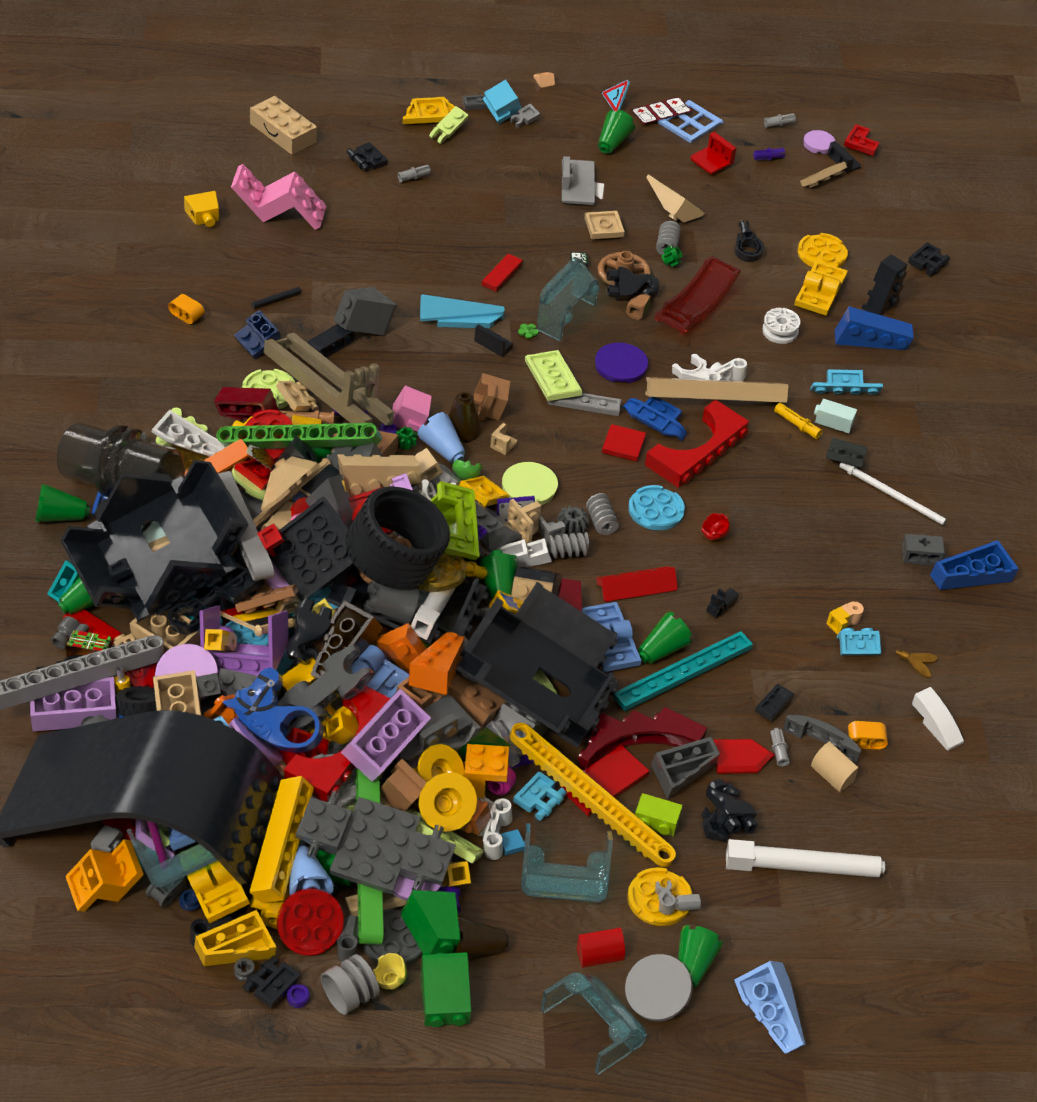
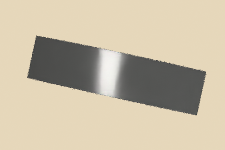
M787 715L783 727L784 731L799 738H802L805 733L824 743L830 741L855 765L858 763L861 749L844 732L815 718Z

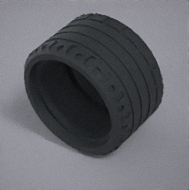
M389 486L379 488L368 496L347 531L345 543L352 562L369 579L390 588L410 589L419 586V584H422L427 579L449 544L450 531L441 511L425 496L410 489ZM381 527L395 531L405 539H408L414 548L407 547L393 540Z

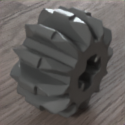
M569 505L567 508H562L557 517L558 522L562 521L566 526L565 533H569V535L570 533H574L576 536L577 533L584 534L589 526L588 513L584 511V508L578 509L577 505L575 507Z

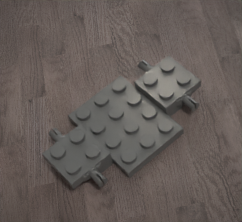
M336 791L332 792L329 802L310 798L296 832V838L306 841L311 845L307 853L309 858L312 855V859H315L318 850L335 855L330 868V875L391 895L399 876L415 881L412 890H416V888L421 890L424 882H432L442 886L456 844L440 838L444 830L441 825L440 828L439 825H435L432 835H426L416 832L420 816L359 797L352 813V810L337 805L341 794L338 792L336 794Z

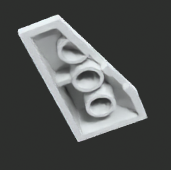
M171 410L162 417L151 431L154 435L171 445L208 457L225 448L218 439Z

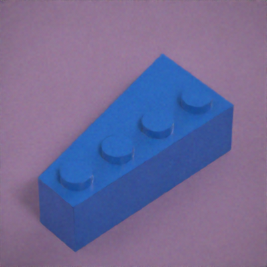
M850 306L834 330L836 345L907 350L914 338L912 324Z
M999 540L936 562L930 576L938 588L943 590L1012 582L1019 568Z

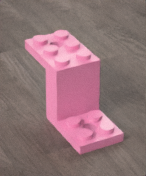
M242 164L238 166L231 188L262 222L295 207L315 230L321 226L327 206L296 172L264 187L261 181L252 174L251 170Z

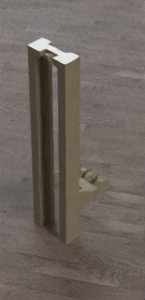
M294 332L287 334L286 338L276 341L274 339L265 340L264 353L350 423L372 422L370 416L352 403L354 399L386 426L393 424L394 411L376 398L380 374L378 364H370L369 369L365 366L356 368L355 373L352 371L343 372ZM287 349H291L342 390L341 393L287 351Z

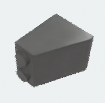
M374 287L345 290L334 321L345 330L386 335L397 304Z

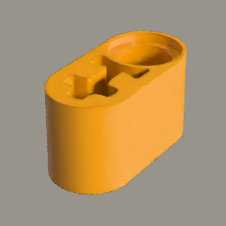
M185 294L179 295L168 304L169 311L188 324L194 323L205 314L203 306Z
M854 721L848 725V735L860 749L879 750L888 745L885 724L880 722Z

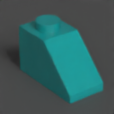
M65 560L47 593L58 603H60L59 598L79 578L71 561Z

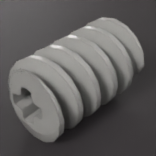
M666 221L661 224L656 244V250L659 254H664L663 250L671 245L674 248L678 246L681 230L678 223Z
M598 493L591 496L586 503V507L597 533L600 535L614 533L618 529L619 523H617V518L607 495Z
M587 532L584 533V536L582 533H577V536L574 533H570L569 537L567 534H563L562 537L557 534L554 536V539L552 535H548L549 553L553 555L554 559L557 558L558 553H560L561 558H564L566 552L569 558L572 557L573 552H575L576 557H579L580 551L586 556L589 550Z

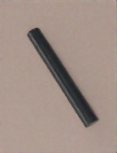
M296 287L253 301L251 305L255 309L300 294L301 289Z

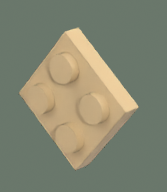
M617 210L585 213L584 218L591 239L624 237L625 231Z

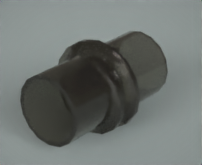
M75 423L66 430L58 445L57 467L60 474L65 478L96 486L100 494L106 499L109 498L121 474L150 477L151 473L168 474L171 480L185 475V460L183 454L178 449L150 442L147 440L146 434L140 429H130L125 425H116L110 430H105L83 423Z

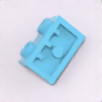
M845 628L837 635V639H840L841 656H879L881 654L879 631H873L872 628H864L861 631Z

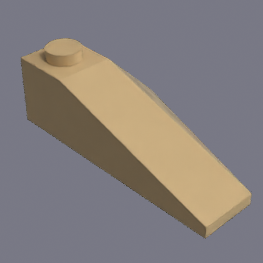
M647 175L646 178L664 209L670 213L669 217L677 222L679 219L682 222H687L705 214L691 202L650 175Z
M293 456L287 460L282 458L274 464L276 467L270 473L261 506L262 512H265L291 492L290 490L302 482L301 480L304 479V476L308 477L319 466L318 463Z

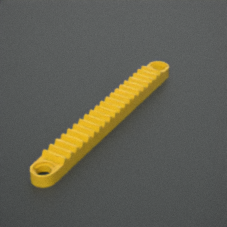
M525 723L513 725L509 737L522 750L523 755L527 754L528 759H533L536 766L540 765L542 771L546 770L548 776L552 775L554 781H559L561 787L565 786L567 792H572L574 798L578 797L580 803L583 802L586 808H591L593 814L596 813L599 819H604L606 825L609 824L612 830H617V834L622 835L625 841H630V845L635 846L638 852H643L644 857L650 858L661 867H668L672 864L676 852L668 842ZM523 731L526 737L520 738L515 732ZM659 852H667L669 859L661 858Z

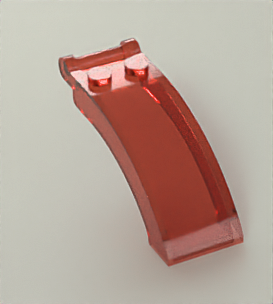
M714 256L705 259L703 265L689 284L680 293L664 303L663 308L656 313L654 320L663 322L685 335L688 330L701 323L714 311L733 286L741 270Z

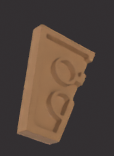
M296 584L271 590L268 595L265 591L257 593L252 597L248 595L235 604L237 612L244 611L245 613L255 611L258 606L270 607L275 604V601L281 599L282 602L294 599L298 588Z

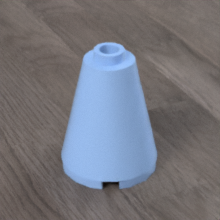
M437 413L428 419L429 423L426 426L424 424L421 425L417 435L450 463H454L455 460L462 461L464 459L465 450L447 413Z
M299 845L289 878V895L306 888H317L331 894L333 892L331 878L317 858L312 859V855L310 858L307 856L309 847Z

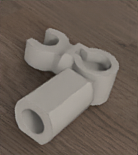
M656 881L655 892L658 894L659 911L662 914L669 915L677 909L678 911L700 910L701 900L699 894L677 895V897H674L671 892V881H667L666 888L661 887L659 881Z

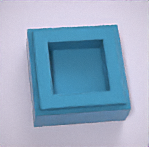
M518 829L500 834L502 836L505 856L525 850V844Z

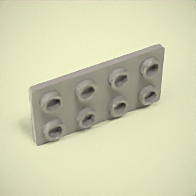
M563 156L562 203L594 205V161L570 160V157Z

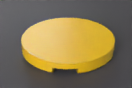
M826 233L812 236L807 235L800 240L798 245L800 259L810 267H813L815 261H820L839 268L846 262L848 250L842 244L843 241Z
M649 868L638 873L629 886L627 898L631 910L639 919L656 926H669L680 922L687 916L690 910L678 911L677 909L672 914H662L659 911L658 894L655 892L656 881H659L660 886L663 888L667 887V881H671V892L674 897L692 894L690 885L682 876L679 877L675 873L667 871L666 868Z

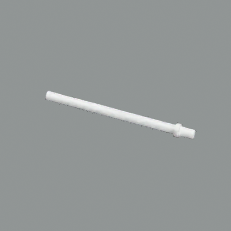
M841 462L839 467L847 471L850 476L854 475L939 524H945L946 518L858 470L857 466Z

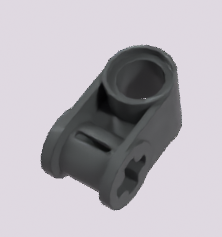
M180 866L169 868L162 876L149 885L146 895L159 902L161 908H167L173 900L187 889L184 868Z

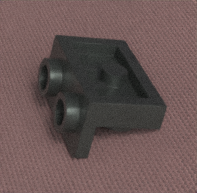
M832 438L826 458L862 467L867 447Z

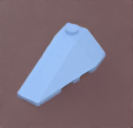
M769 961L734 980L742 1001L756 1014L755 1017L764 1024L770 1036L785 1054L805 1045L791 982L783 962Z

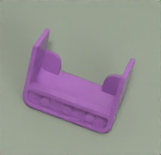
M220 606L200 610L201 647L204 648L206 629L233 632L230 627L221 626ZM288 611L268 616L269 646L237 643L234 651H208L215 659L218 673L223 668L258 676L265 668L276 670L289 641Z

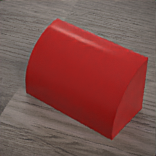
M621 927L578 935L576 951L582 968L623 961L625 959V943Z

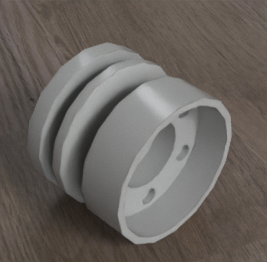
M355 954L348 958V960L346 959L341 962L340 967L334 966L321 974L322 986L329 1001L343 1015L359 1007L360 1002L366 1003L379 995L376 977L370 966L360 955Z

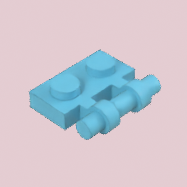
M538 771L514 796L513 802L529 813L534 808L538 809L539 811L535 814V817L541 821L552 813L555 805H559L563 801V797L567 792L563 788H560L558 791L554 790L555 781ZM546 796L550 798L547 803L542 801Z

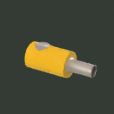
M122 666L116 668L117 677L114 679L116 696L120 690L131 687L130 679L124 675Z

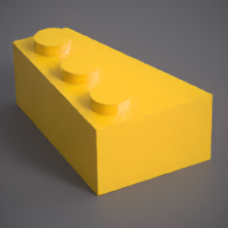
M257 910L195 936L194 948L204 966L235 963L241 958H248L252 961L270 959L276 953V945Z

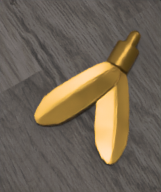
M898 650L895 652L900 655V658L908 659L910 665L921 676L930 678V670L925 664L936 662L937 656L930 653L910 654L903 650L902 652Z

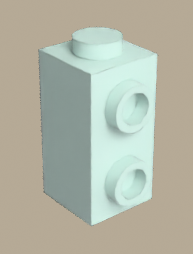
M823 399L820 405H816L814 415H817L815 423L850 433L857 409Z

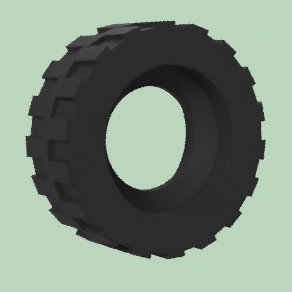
M132 686L124 688L117 693V713L121 716L126 717L157 711L155 690L152 687Z

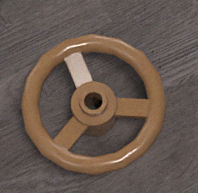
M629 251L609 254L601 259L598 265V275L608 285H614V281H607L604 270L605 265L616 269L618 267H625L632 273L633 271L644 270V274H651L650 266L647 262Z

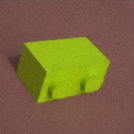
M642 793L635 816L653 831L674 837L682 805Z

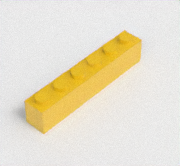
M302 776L282 779L279 785L250 888V893L261 903L284 900L300 839L296 838V832L314 789Z

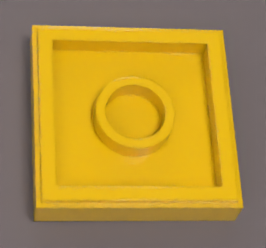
M485 476L463 480L459 484L461 487L475 490V499L485 507L497 504V499L510 497L507 492Z

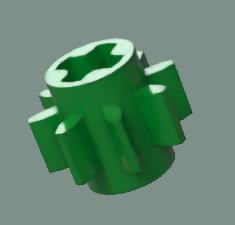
M671 245L663 250L662 260L667 266L671 264V267H674L681 263L680 259L683 255L678 247L674 248Z
M402 427L400 431H396V434H399L398 444L401 449L408 450L412 446H416L417 433H413L412 428Z

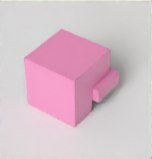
M404 386L393 403V424L399 428L406 426L418 432L422 424L426 426L432 396Z

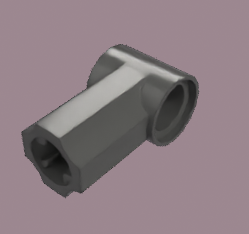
M348 915V917L344 918L343 930L337 942V957L341 962L357 954L359 941L357 916Z

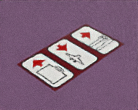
M680 97L630 109L643 124L692 111Z

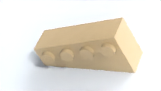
M337 454L340 475L342 474L344 478L342 483L350 497L381 487H389L390 484H393L392 478L405 473L411 485L421 483L420 466L414 455H390L389 457L372 455V457H362L361 455L345 456L344 454Z

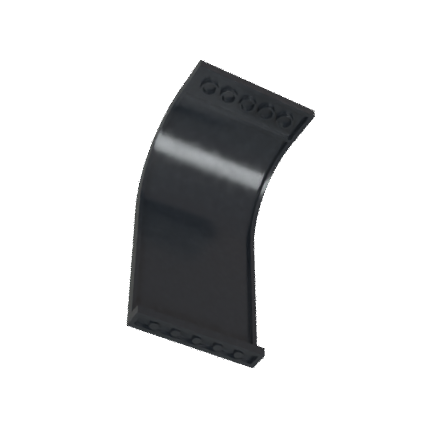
M172 710L150 711L40 734L0 813V845L2 847H9L14 836L113 818L140 819L169 827L193 839L207 849L240 885L247 884L266 835L280 782L285 778L262 751L242 734L220 722L188 712Z

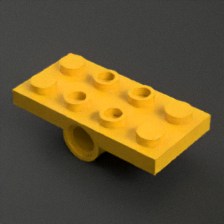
M815 261L811 271H808L803 286L794 305L827 316L848 271Z
M198 844L177 854L209 923L250 904L242 886L202 845Z

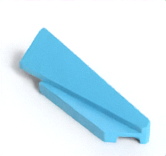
M421 295L420 321L437 320V327L475 328L479 324L484 328H491L494 326L495 321L504 319L505 308L503 306Z

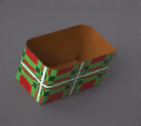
M73 630L65 645L66 657L88 655L111 648V636Z

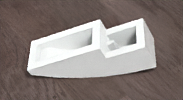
M545 538L527 544L525 539L494 549L501 550L505 554L516 555L518 566L522 567L552 562Z
M929 687L916 693L912 705L924 717L923 724L945 749L949 751L963 744L964 739L958 726L936 692Z

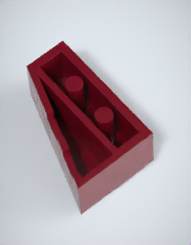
M222 387L214 400L219 415L242 421V419L248 420L255 413L262 410L271 409L279 411L271 388Z

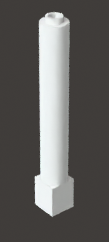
M453 557L449 560L412 621L411 627L423 639H428L434 624H436L464 574L454 569V564L460 559L459 557Z
M729 839L726 849V869L752 871V867L877 878L880 877V874H884L885 861H881V856L754 846V841Z

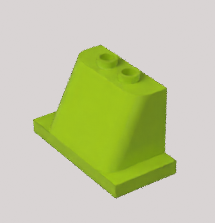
M440 481L437 484V494L430 501L436 505L445 517L449 526L450 541L438 562L455 555L476 560L480 556L475 490Z

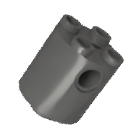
M370 581L367 592L370 594L368 600L364 603L363 611L382 619L405 625L413 621L422 605L418 587L395 589Z

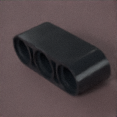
M336 324L310 339L307 343L327 358L350 345L354 341L356 334L354 331L345 330Z

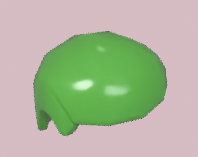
M455 460L452 465L453 472L462 480L478 477L483 468L480 463L474 466L470 464V461L464 462L461 460Z

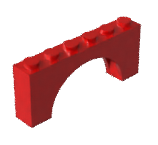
M715 399L704 408L702 421L710 428L713 434L707 443L689 450L670 449L658 443L647 452L645 466L679 488L684 483L687 484L694 475H698L707 465H711L718 456H722L737 441L745 438L749 432V421Z
M365 686L353 698L343 700V706L350 710L357 720L358 730L356 735L390 699L368 686ZM341 751L329 757L316 759L295 754L284 769V778L304 777L314 787L312 796L321 801L329 802L332 792L336 791V794L340 792V787L343 783H347L350 780L352 771L356 766Z

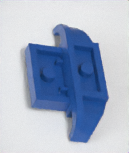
M650 397L645 403L638 399L630 398L622 407L627 410V413L632 418L655 429L662 435L676 436L681 441L687 436L685 428L677 421L682 416V410L658 397Z

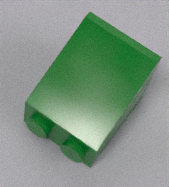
M412 890L401 911V917L423 955L453 953L460 941L455 892Z
M467 953L422 955L420 982L425 1026L440 1027L442 1025L462 1026L470 1024L471 1002Z

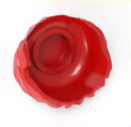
M710 514L702 525L701 530L704 536L709 540H718L726 537L730 531L728 517L724 514Z

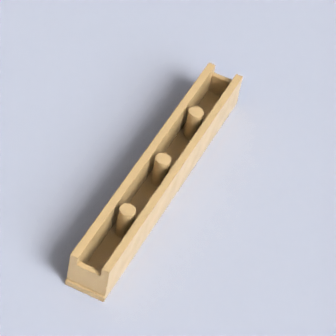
M646 377L647 391L645 395L650 397L787 402L788 384Z

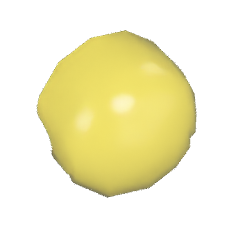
M388 953L380 956L376 969H373L378 986L383 989H397L405 982L408 973L403 957L397 953Z

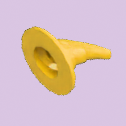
M443 744L429 746L422 753L418 766L413 768L425 782H428L435 775L445 772L460 773L463 776L465 773L463 762L458 753L450 746Z
M450 772L438 774L426 782L420 792L418 803L420 814L427 825L435 828V825H439L440 828L441 825L444 828L443 831L446 832L457 830L467 824L475 813L477 796L473 785L462 774Z

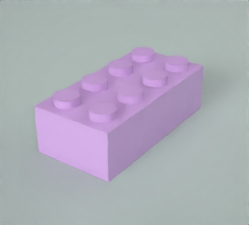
M107 677L30 701L32 731L81 726L82 720L88 716L103 715L110 720L116 719L114 677Z
M400 689L341 753L372 782L387 768L431 717Z

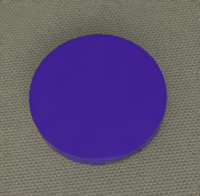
M611 343L599 349L595 357L597 372L609 381H627V383H632L640 380L646 374L648 359L644 352L636 346L627 343Z

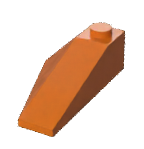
M409 623L374 640L385 657L408 674L410 662L427 649Z

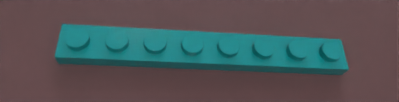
M740 631L615 692L613 699L624 711H627L751 650L753 643Z

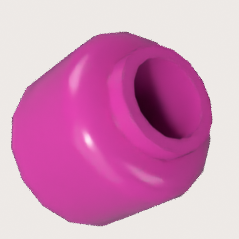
M508 767L507 782L486 781L487 788L495 795L507 794L516 782L515 772Z

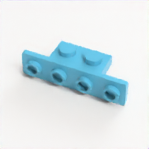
M828 369L827 383L814 382L810 387V391L817 394L833 392L834 394H842L843 392L860 394L863 392L875 395L883 389V384L863 383V370Z

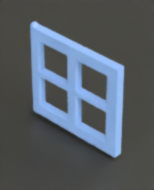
M690 100L685 103L699 112L693 118L684 113L676 115L685 121V123L678 127L668 122L676 116L658 120L660 125L689 143H693L724 123L722 119ZM702 116H706L713 122H711L707 126H703L696 120H698ZM688 125H692L699 131H697L693 135H689L682 129H684Z

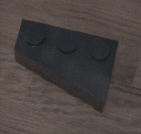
M892 254L881 261L873 279L876 283L873 290L870 289L867 295L870 297L868 302L863 304V310L883 315L899 303V295L903 289V280L907 274V263Z

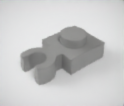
M530 103L518 110V115L511 117V123L518 121L516 122V128L521 127L524 122L528 125L540 118V113Z

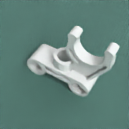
M692 354L691 364L698 368L685 370L678 364L672 365V374H675L680 379L744 381L746 379L747 362L741 358L733 359L724 365L717 362L710 369H707L706 360L700 358L697 354Z
M486 797L484 799L477 798V800L488 803L491 813V819L480 835L477 836H483L485 856L490 860H497L503 855V842L499 831L501 826H507L512 822V806L510 801L504 798L497 799L494 802Z

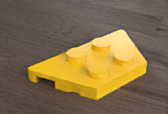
M445 97L412 99L406 115L403 116V124L440 123L455 106L450 104Z

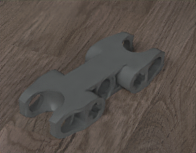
M355 645L348 646L324 661L322 666L326 673L311 685L307 681L295 684L285 693L277 703V706L307 707L323 722L327 718V713L324 710L327 705L339 696L343 700L353 698L364 689L375 673L372 669L366 667L353 674L352 663L360 655L361 650ZM298 716L297 720L290 726L289 731L291 732L294 727L308 731L315 728V721L310 716Z

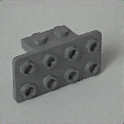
M446 695L422 709L431 719L398 754L405 762L418 757L429 746L440 744L472 725V718L452 696Z

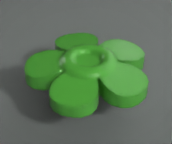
M521 324L518 333L521 336L525 335V338H532V335H538V330L535 329L536 326L534 324Z

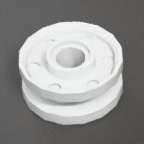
M786 308L771 309L764 317L763 334L767 339L778 344L791 343L798 336L800 318L795 312Z

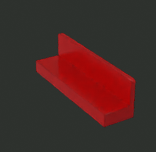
M671 566L596 577L597 585L602 586L604 601L676 591L678 589L675 567Z

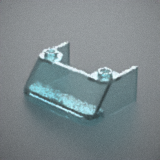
M573 257L545 285L540 294L537 330L558 341L562 340L563 326L571 321L573 316L571 313L572 308L580 299L592 305L596 304L600 286L597 279L581 259Z
M526 823L521 888L526 895L600 902L606 898L613 844L612 831H607L605 851L592 852L587 858L586 866L544 863V851L541 847L529 845L531 828L530 824Z
M132 829L127 830L150 882L156 887H165L218 861L207 849L197 844L160 863L157 853L151 848L143 850L140 841L136 838V832Z
M574 972L543 992L541 1005L543 1013L573 994H582L610 1026L609 1036L614 1043L598 1053L595 1068L597 1075L639 1048L645 1042L646 1031L644 1027L596 976Z

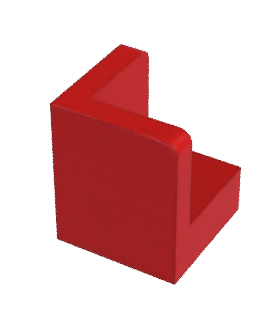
M274 523L257 533L264 548L272 557L276 555L273 548L285 542L281 530Z

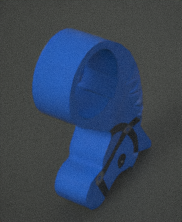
M273 668L263 669L251 686L237 690L234 699L223 701L228 708L235 710L239 719L255 735L280 750L298 753L308 752L316 748L323 738L324 728L322 721L311 709L304 706H277L278 698L276 692L282 687L283 679ZM306 715L312 717L315 721V731L311 738L303 743L288 741L285 736L287 731L285 727H288L289 723L298 716Z

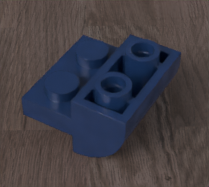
M260 310L246 319L247 325L234 334L236 340L254 359L264 353L265 340L274 339L276 341L281 339L279 330Z

